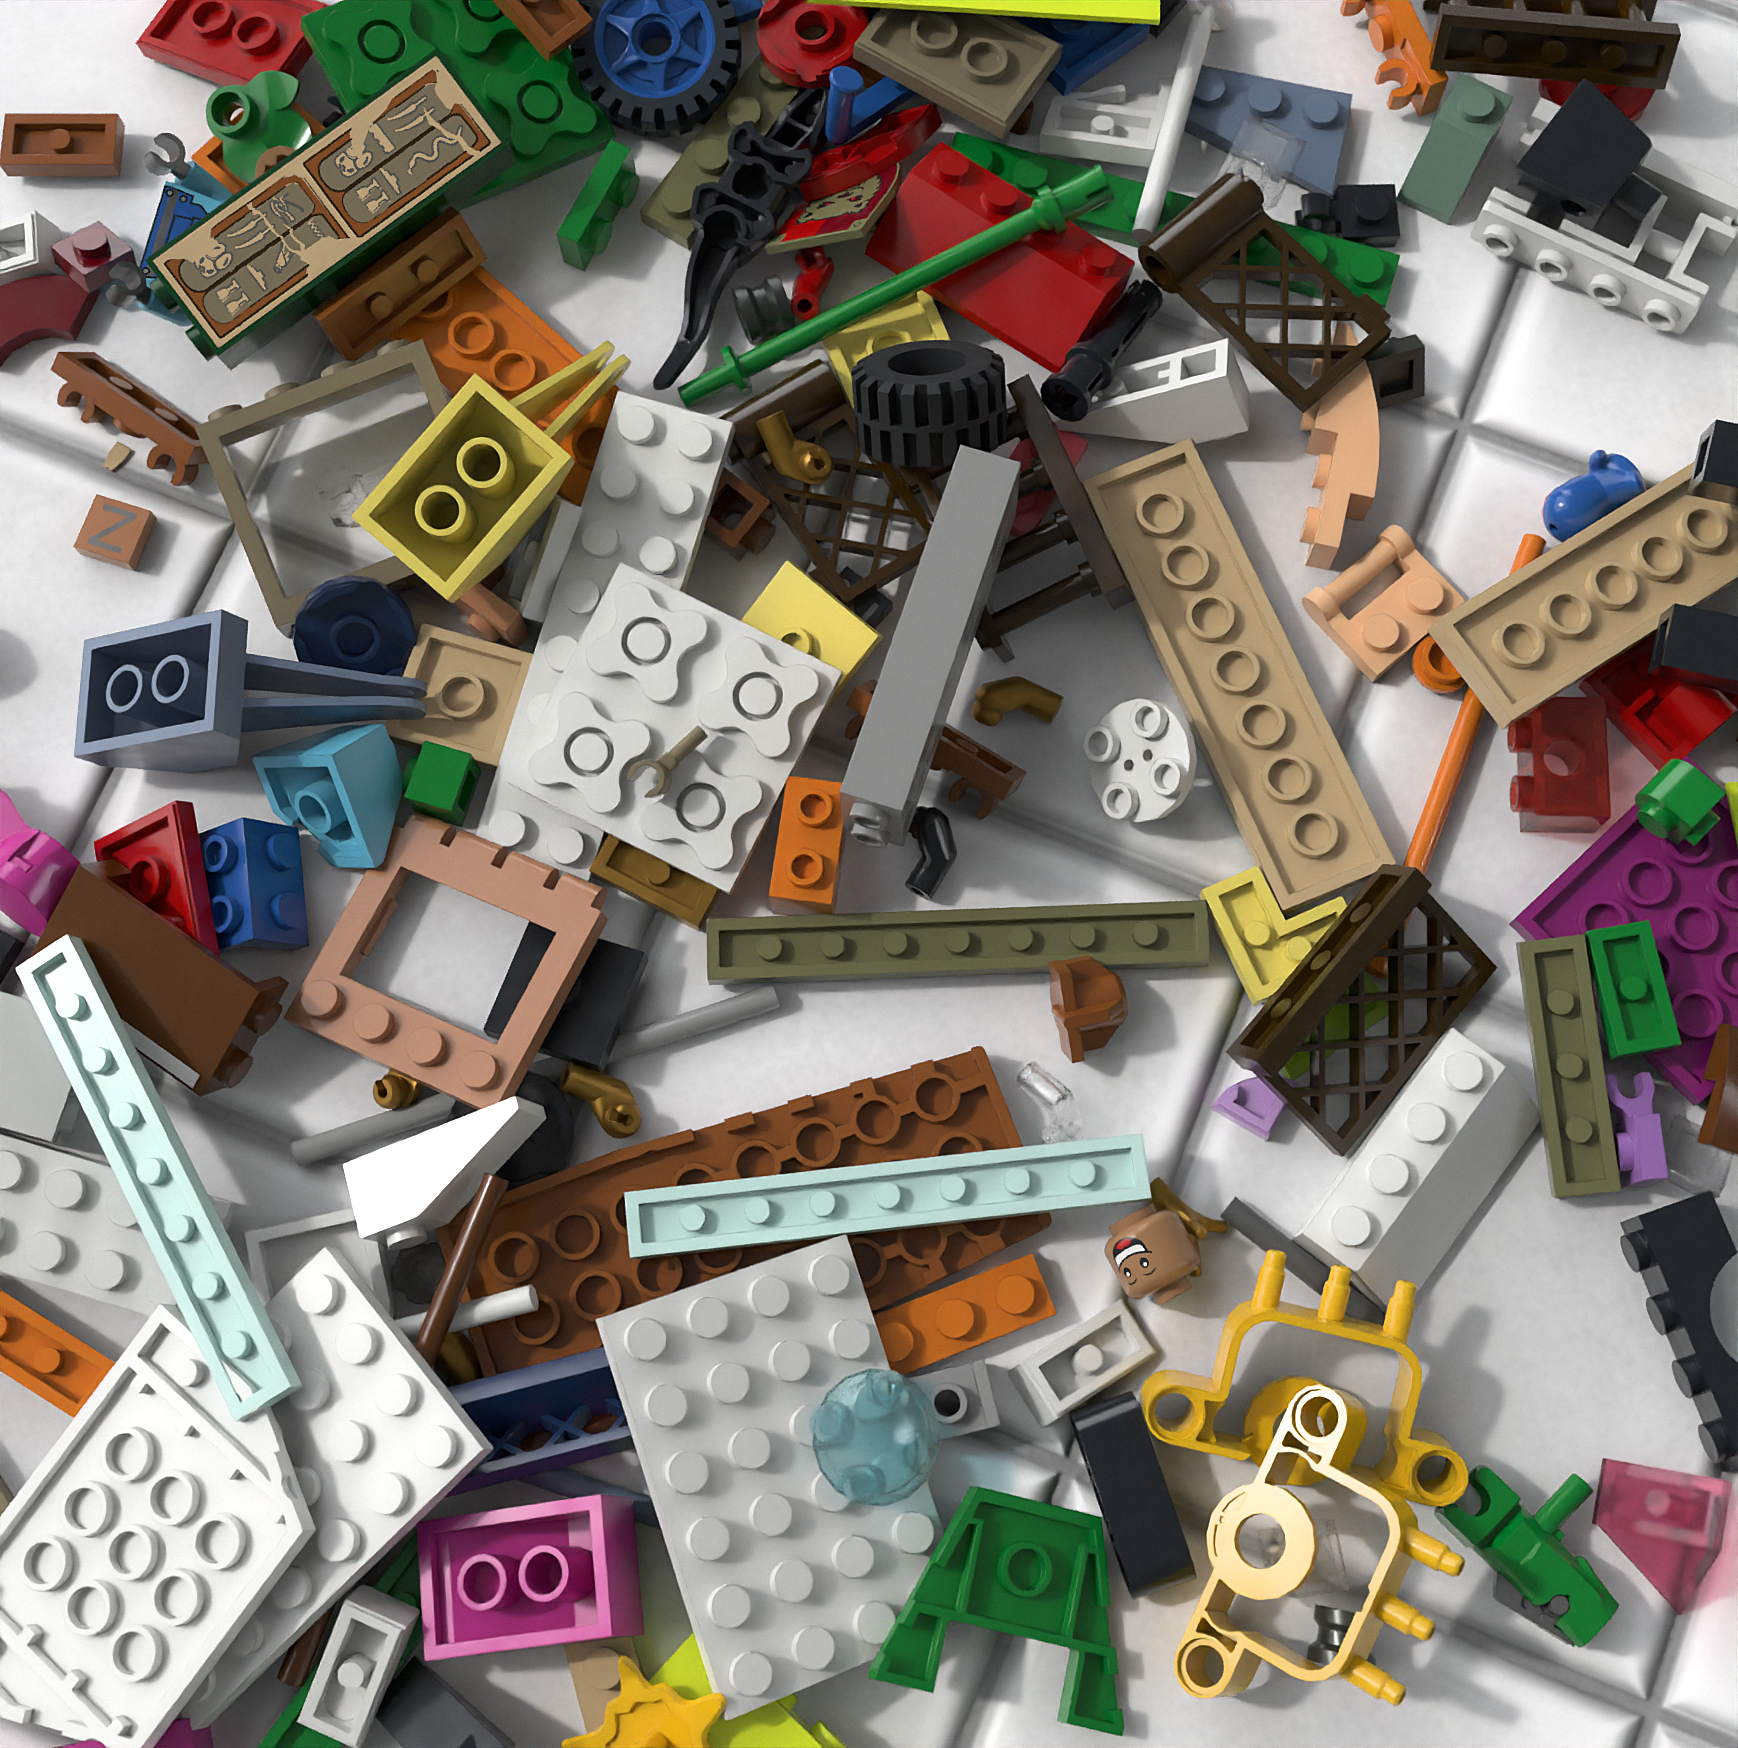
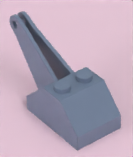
M223 609L84 640L74 757L105 767L196 773L237 765L240 734L243 732L371 720H415L426 716L427 705L417 699L427 696L428 685L426 682L416 678L378 675L246 653L248 620ZM257 690L338 697L243 698V691Z

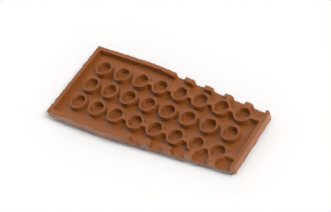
M976 1046L971 1048V1051L934 1062L931 1059L911 1065L909 1069L875 1079L869 1077L851 1082L850 1086L816 1096L810 1094L787 1101L788 1104L757 1113L747 1112L724 1119L725 1122L694 1131L688 1129L615 1150L505 1192L460 1303L533 1285L538 1297V1310L468 1328L484 1378L604 1347L595 1319L830 1239L821 1238L632 1260L629 1254L624 1192L1023 1147L985 1049L982 1046ZM471 1205L462 1208L448 1224L435 1228L446 1265ZM1050 1212L847 1235L873 1314L1049 1228L1052 1223V1217ZM610 1413L592 1417L582 1431L591 1435L608 1431L618 1417ZM546 1430L530 1433L517 1448L525 1452L543 1448L554 1434Z

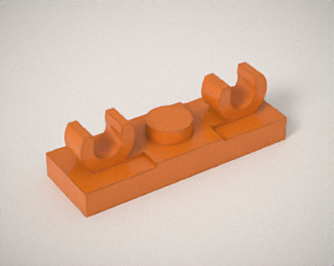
M1343 0L1340 8L1342 16H1354L1365 9L1370 19L1368 30L1372 45L1377 52H1383L1387 59L1378 67L1374 79L1376 84L1380 85L1387 81H1396L1402 85L1401 88H1396L1390 92L1387 101L1389 110L1402 109L1411 102L1418 117L1437 111L1449 78L1445 71L1430 69L1429 55L1432 44L1410 1Z

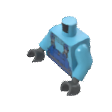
M161 133L153 140L157 146L163 148L168 153L170 161H164L159 155L150 151L144 156V164L150 173L157 176L172 173L175 176V183L165 182L140 266L138 267L132 262L122 261L117 263L108 272L112 278L123 281L128 289L119 285H112L106 291L108 301L117 307L128 306L135 300L138 302L141 310L178 326L187 327L193 324L183 310L180 308L171 314L150 287L149 283L155 280L157 276L145 259L234 194L195 161L187 163L184 161L186 155L185 147L176 135Z

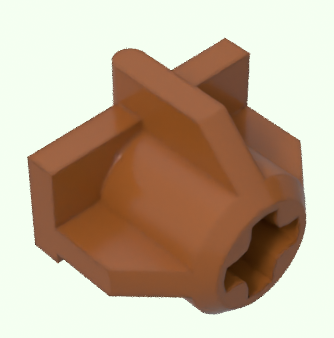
M1088 955L1063 961L1048 962L1051 977V1011L1059 1031L1062 1052L1072 1063L1085 1061L1083 1052L1104 1048L1128 1015L1127 997L1120 977Z

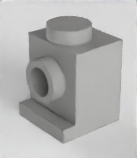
M985 1359L908 1378L907 1382L910 1393L899 1395L903 1406V1420L909 1424L911 1434L920 1432L922 1445L1001 1425ZM942 1391H952L959 1397L960 1408L953 1416H942L935 1409V1397Z

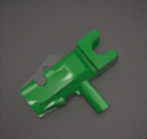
M1484 1465L1476 1466L1469 1472L1468 1481L1481 1498V1507L1478 1513L1471 1516L1458 1505L1452 1503L1443 1507L1437 1506L1434 1510L1435 1517L1465 1547H1471L1495 1570L1493 1598L1561 1642L1571 1645L1573 1648L1575 1645L1578 1648L1585 1646L1609 1622L1619 1608L1618 1602L1606 1589L1587 1559L1581 1555L1574 1557L1560 1542L1564 1538V1533L1560 1528L1593 1493L1592 1488L1581 1477L1572 1473L1543 1506L1532 1515L1519 1502L1521 1498L1490 1468Z

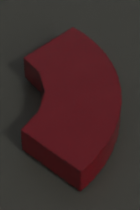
M63 275L28 277L0 286V367L11 353L31 341L51 337L75 341L101 293L99 288L88 293L70 276Z

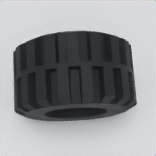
M953 340L914 341L876 351L859 360L857 365L852 368L856 443L862 453L873 457L875 460L908 467L947 466L954 464L960 445L990 453L997 449L998 445L1003 444L1007 438L1005 363H1003V358L999 354L994 353L993 350Z

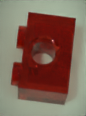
M1555 696L1508 726V750L1510 753H1517L1518 775H1514L1511 779L1509 801L1511 811L1519 812L1520 832L1594 834L1611 818L1605 697ZM1544 755H1555L1562 759L1568 768V775L1561 776L1551 772L1544 762Z

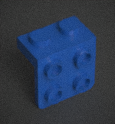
M242 817L199 833L219 954L242 946L290 952L308 947L309 936L299 828Z

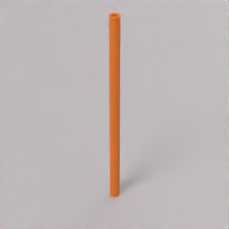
M1535 534L1523 535L1509 575L1540 557L1545 549L1546 540ZM1469 685L1402 865L1415 867L1424 876H1426L1486 711V708ZM1412 912L1404 921V934L1408 926ZM1388 941L1383 947H1388ZM1388 956L1374 957L1366 966L1365 971L1376 978L1388 979Z

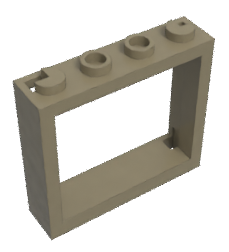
M408 339L390 342L377 351V357L356 365L353 361L333 364L321 372L322 378L301 386L294 382L276 386L265 393V400L244 408L238 404L219 408L209 414L208 422L195 426L274 624L287 638L293 636L295 615L306 596L320 585L287 598L226 447L416 373L436 418L449 402L423 339L413 343ZM396 556L344 575L375 578L395 589L398 594L427 583Z

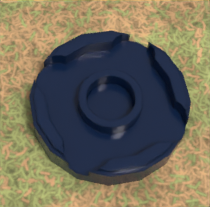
M348 575L328 580L306 596L295 615L293 645L298 662L378 675L403 677L411 652L417 642V632L410 608L395 589L375 578Z

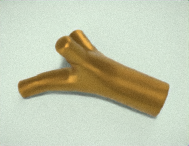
M1157 1177L1150 1183L1152 1198L1148 1202L1150 1204L1153 1203L1158 1212L1162 1210L1176 1212L1199 1253L1198 1239H1205L1208 1232L1224 1234L1227 1231L1228 1225L1226 1221L1210 1219L1194 1211L1160 1177ZM1201 1260L1197 1269L1189 1274L1191 1277L1202 1275Z

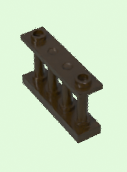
M1423 0L1424 10L1439 11L1429 55L1431 70L1581 82L1585 78L1592 84L1665 90L1681 32L1679 25L1676 23L1652 21L1658 0Z
M1029 374L1007 384L1015 405L1007 408V438L1003 444L1017 437L1021 442L1031 437L1039 454L1038 457L1029 461L1031 467L1020 472L1018 500L1040 489H1043L1044 493L1055 489L1063 508L1053 513L1055 519L1007 542L996 575L1064 541L1068 545L1079 541L1087 561L1077 565L1079 572L997 612H994L989 598H987L975 638L983 652L992 648L1004 663L1015 659L1005 634L1089 593L1093 598L1104 594L1113 610L1135 600L1045 404ZM899 465L911 493L914 496L921 492L923 493L935 519L942 499V494L935 478L951 471L953 465L938 467H908Z

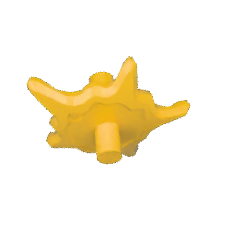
M623 1655L618 1660L621 1692L618 1697L606 1703L604 1723L596 1731L568 1738L562 1742V1748H711L707 1734L711 1726L727 1707L726 1698L723 1694L716 1692L696 1700L684 1699L680 1697L673 1687L664 1682L656 1685L648 1683L633 1660Z

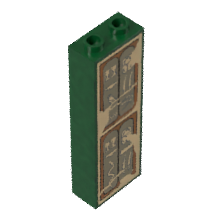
M437 48L147 257L145 261L157 276L149 285L171 314L180 308L194 325L185 333L207 362L217 356L232 370L355 281L362 272L401 242L407 241L449 207L455 208L516 164L511 146Z

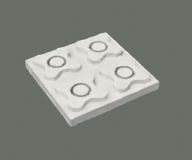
M620 562L506 782L731 895L785 790L788 776H792L843 674L841 670ZM697 725L700 726L708 737L671 772L672 782L667 793L656 798L644 797L658 783V773L652 767L646 769L637 780L633 782L628 781V772L633 764L644 759L657 761Z

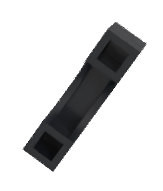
M1710 1190L1620 1222L1625 1234L1620 1237V1244L1628 1265L1635 1273H1641L1650 1297L1646 1299L1649 1318L1657 1332L1667 1336L1676 1360L1672 1361V1371L1676 1383L1686 1398H1693L1703 1422L1698 1426V1434L1702 1446L1713 1462L1720 1463L1723 1472L1738 1471V1362L1727 1353L1714 1331L1710 1316V1297L1717 1275L1724 1265L1737 1253V1250Z

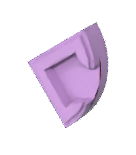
M1258 1077L1240 1081L1227 1088L1210 1109L1266 1141L1287 1106ZM1282 1077L1291 1087H1298L1299 1083Z

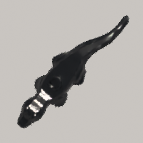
M830 86L807 88L803 94L787 105L780 113L773 132L768 137L757 132L752 120L743 121L741 124L736 125L732 129L728 140L727 153L730 164L718 183L712 181L695 187L690 218L694 227L695 243L685 278L684 314L681 332L673 350L653 379V388L655 390L667 389L677 380L705 341L718 300L734 272L756 257L768 241L776 235L778 231L777 221L789 204L793 192L812 172V156L823 151L829 140L826 137L825 126Z

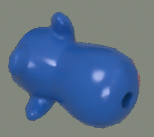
M1596 450L1589 458L1588 474L1570 479L1553 489L1545 497L1541 513L1544 525L1552 537L1562 543L1645 492L1644 478L1628 458L1614 453L1606 454L1604 450Z

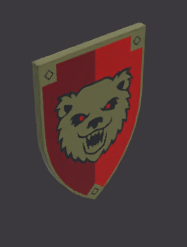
M900 162L844 191L810 202H806L804 198L781 225L776 235L764 247L767 254L862 238L869 232H875L885 215L884 210L890 204L902 183L903 169Z

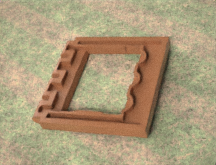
M415 811L409 817L404 828L393 824L384 862L376 868L367 869L283 1018L297 1028L476 1110L484 1109L514 1097L608 921L607 917L600 911L606 900L607 891L605 888L569 873L563 874L559 879V870L516 851L511 852L507 857L506 847L465 830H460L456 835L455 826L422 812ZM412 871L557 932L497 1044L351 980L363 957L370 955L398 905L395 900Z

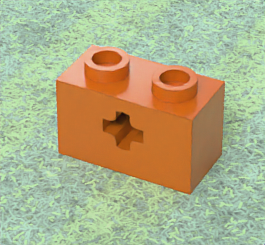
M788 776L769 890V900L773 914L787 916L835 914L847 829H843L839 793L842 786L841 782Z

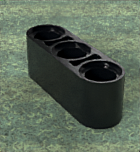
M1129 1391L1070 1411L1069 1416L1074 1434L1132 1600L1196 1579L1195 1567L1142 1412L1133 1392Z

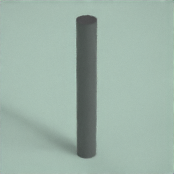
M1235 1196L1220 1217L1264 1252H1267L1269 1249L1284 1252L1287 1256L1285 1268L1322 1297L1324 1284L1329 1279L1330 1270ZM1350 1287L1351 1291L1345 1315L1383 1326L1386 1314Z

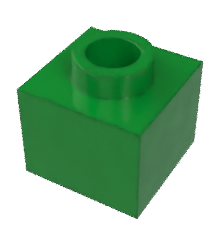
M424 741L419 757H412L405 768L402 779V791L406 792L404 798L414 812L419 811L443 822L462 827L482 771L471 753Z

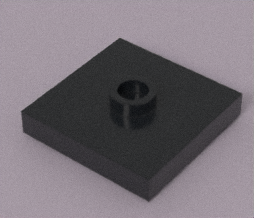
M531 921L528 922L483 1028L488 1037L497 1040L501 1037L557 932ZM598 938L538 1052L567 1062L572 1061L603 1073L648 963L646 953Z

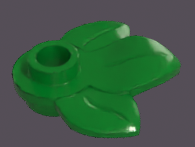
M276 70L260 72L245 86L229 85L217 89L207 101V124L211 132L223 141L225 165L246 184H250L255 180L256 164L265 151L276 146H287L297 150L314 137L308 122L299 113L290 108L298 96L300 81L284 72ZM239 108H244L242 119L236 125H232L231 116L233 112Z

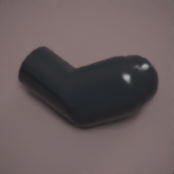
M918 806L908 832L911 833L914 839H917L922 856L906 880L905 886L919 897L931 900L956 860L957 849L948 817L936 807Z

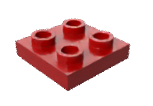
M1656 633L1588 675L1579 684L1578 688L1659 771L1670 759L1682 760L1738 712V694L1647 675Z

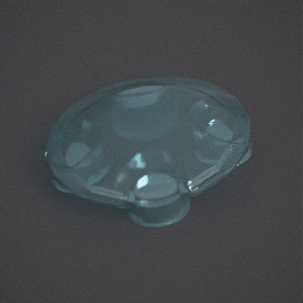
M869 1368L845 1376L826 1393L822 1403L813 1409L809 1418V1430L813 1436L812 1445L821 1473L836 1492L842 1494L847 1501L853 1504L887 1506L909 1498L928 1480L939 1455L940 1427L932 1402L917 1383L896 1371Z

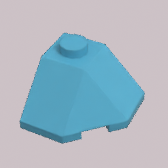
M384 724L343 725L261 751L251 757L273 813L288 826H295L300 823L321 842L317 852L333 867L376 868L384 862L403 790V773L396 757L395 746L389 738Z

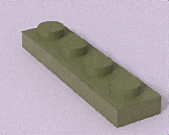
M1585 934L1516 943L1551 1196L1562 1198L1621 1191Z

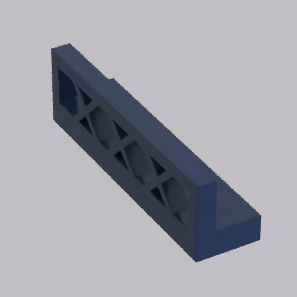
M604 1347L447 1387L494 1449L444 1498L636 1448ZM606 1413L618 1417L608 1431L593 1435L582 1431L592 1417ZM546 1430L554 1434L543 1448L528 1452L517 1448L530 1433Z

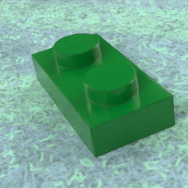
M610 140L556 233L564 263L585 271L594 254L600 255L606 249L612 235V223L621 207L627 208L631 205L639 187L640 179L636 173L631 148L613 140Z
M1646 920L1586 931L1584 934L1591 983L1611 1060L1670 1050L1681 1045L1650 921Z

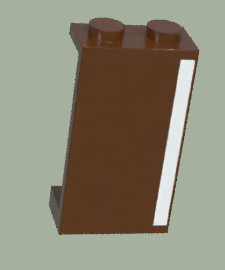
M111 859L79 864L29 959L66 934L81 938L138 1053L200 1097L226 1087H235L246 1076L253 1064V1057L249 1054L259 1036L266 1034L280 1017L283 1006L279 1001L289 982L281 976L255 983L124 890L133 872L116 860Z

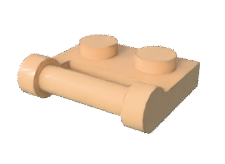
M1394 524L1377 536V545L1324 589L1316 587L1302 598L1303 608L1310 618L1372 683L1419 645L1423 639L1428 637L1430 634L1427 630L1437 619L1466 601L1415 549L1410 536L1401 527ZM1393 563L1403 576L1353 618L1348 620L1341 613L1339 606L1388 565Z

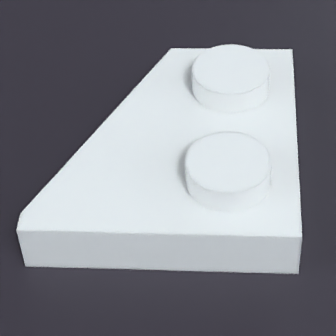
M1158 78L1157 90L1126 95L1125 87L1122 84L1101 88L1093 93L1076 92L1067 94L1064 97L1062 95L1053 96L1040 132V152L1063 155L1069 158H1084L1118 163L1124 166L1150 168L1174 78Z
M556 495L541 519L507 557V567L503 576L500 596L503 601L519 611L522 617L541 623L544 622L560 570L564 565L583 510L582 507Z

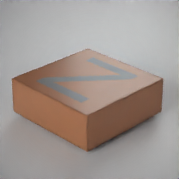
M96 494L73 547L81 555L135 571L157 518L150 510Z

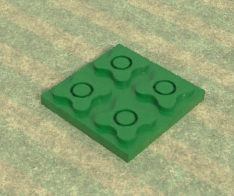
M342 0L301 16L300 28L346 114L437 48L440 50L509 142L516 164L456 206L454 209L457 211L466 209L605 150L610 140L615 141L616 134L605 114L591 101L578 79L572 52L569 47H566L547 62L510 18H507L492 0Z

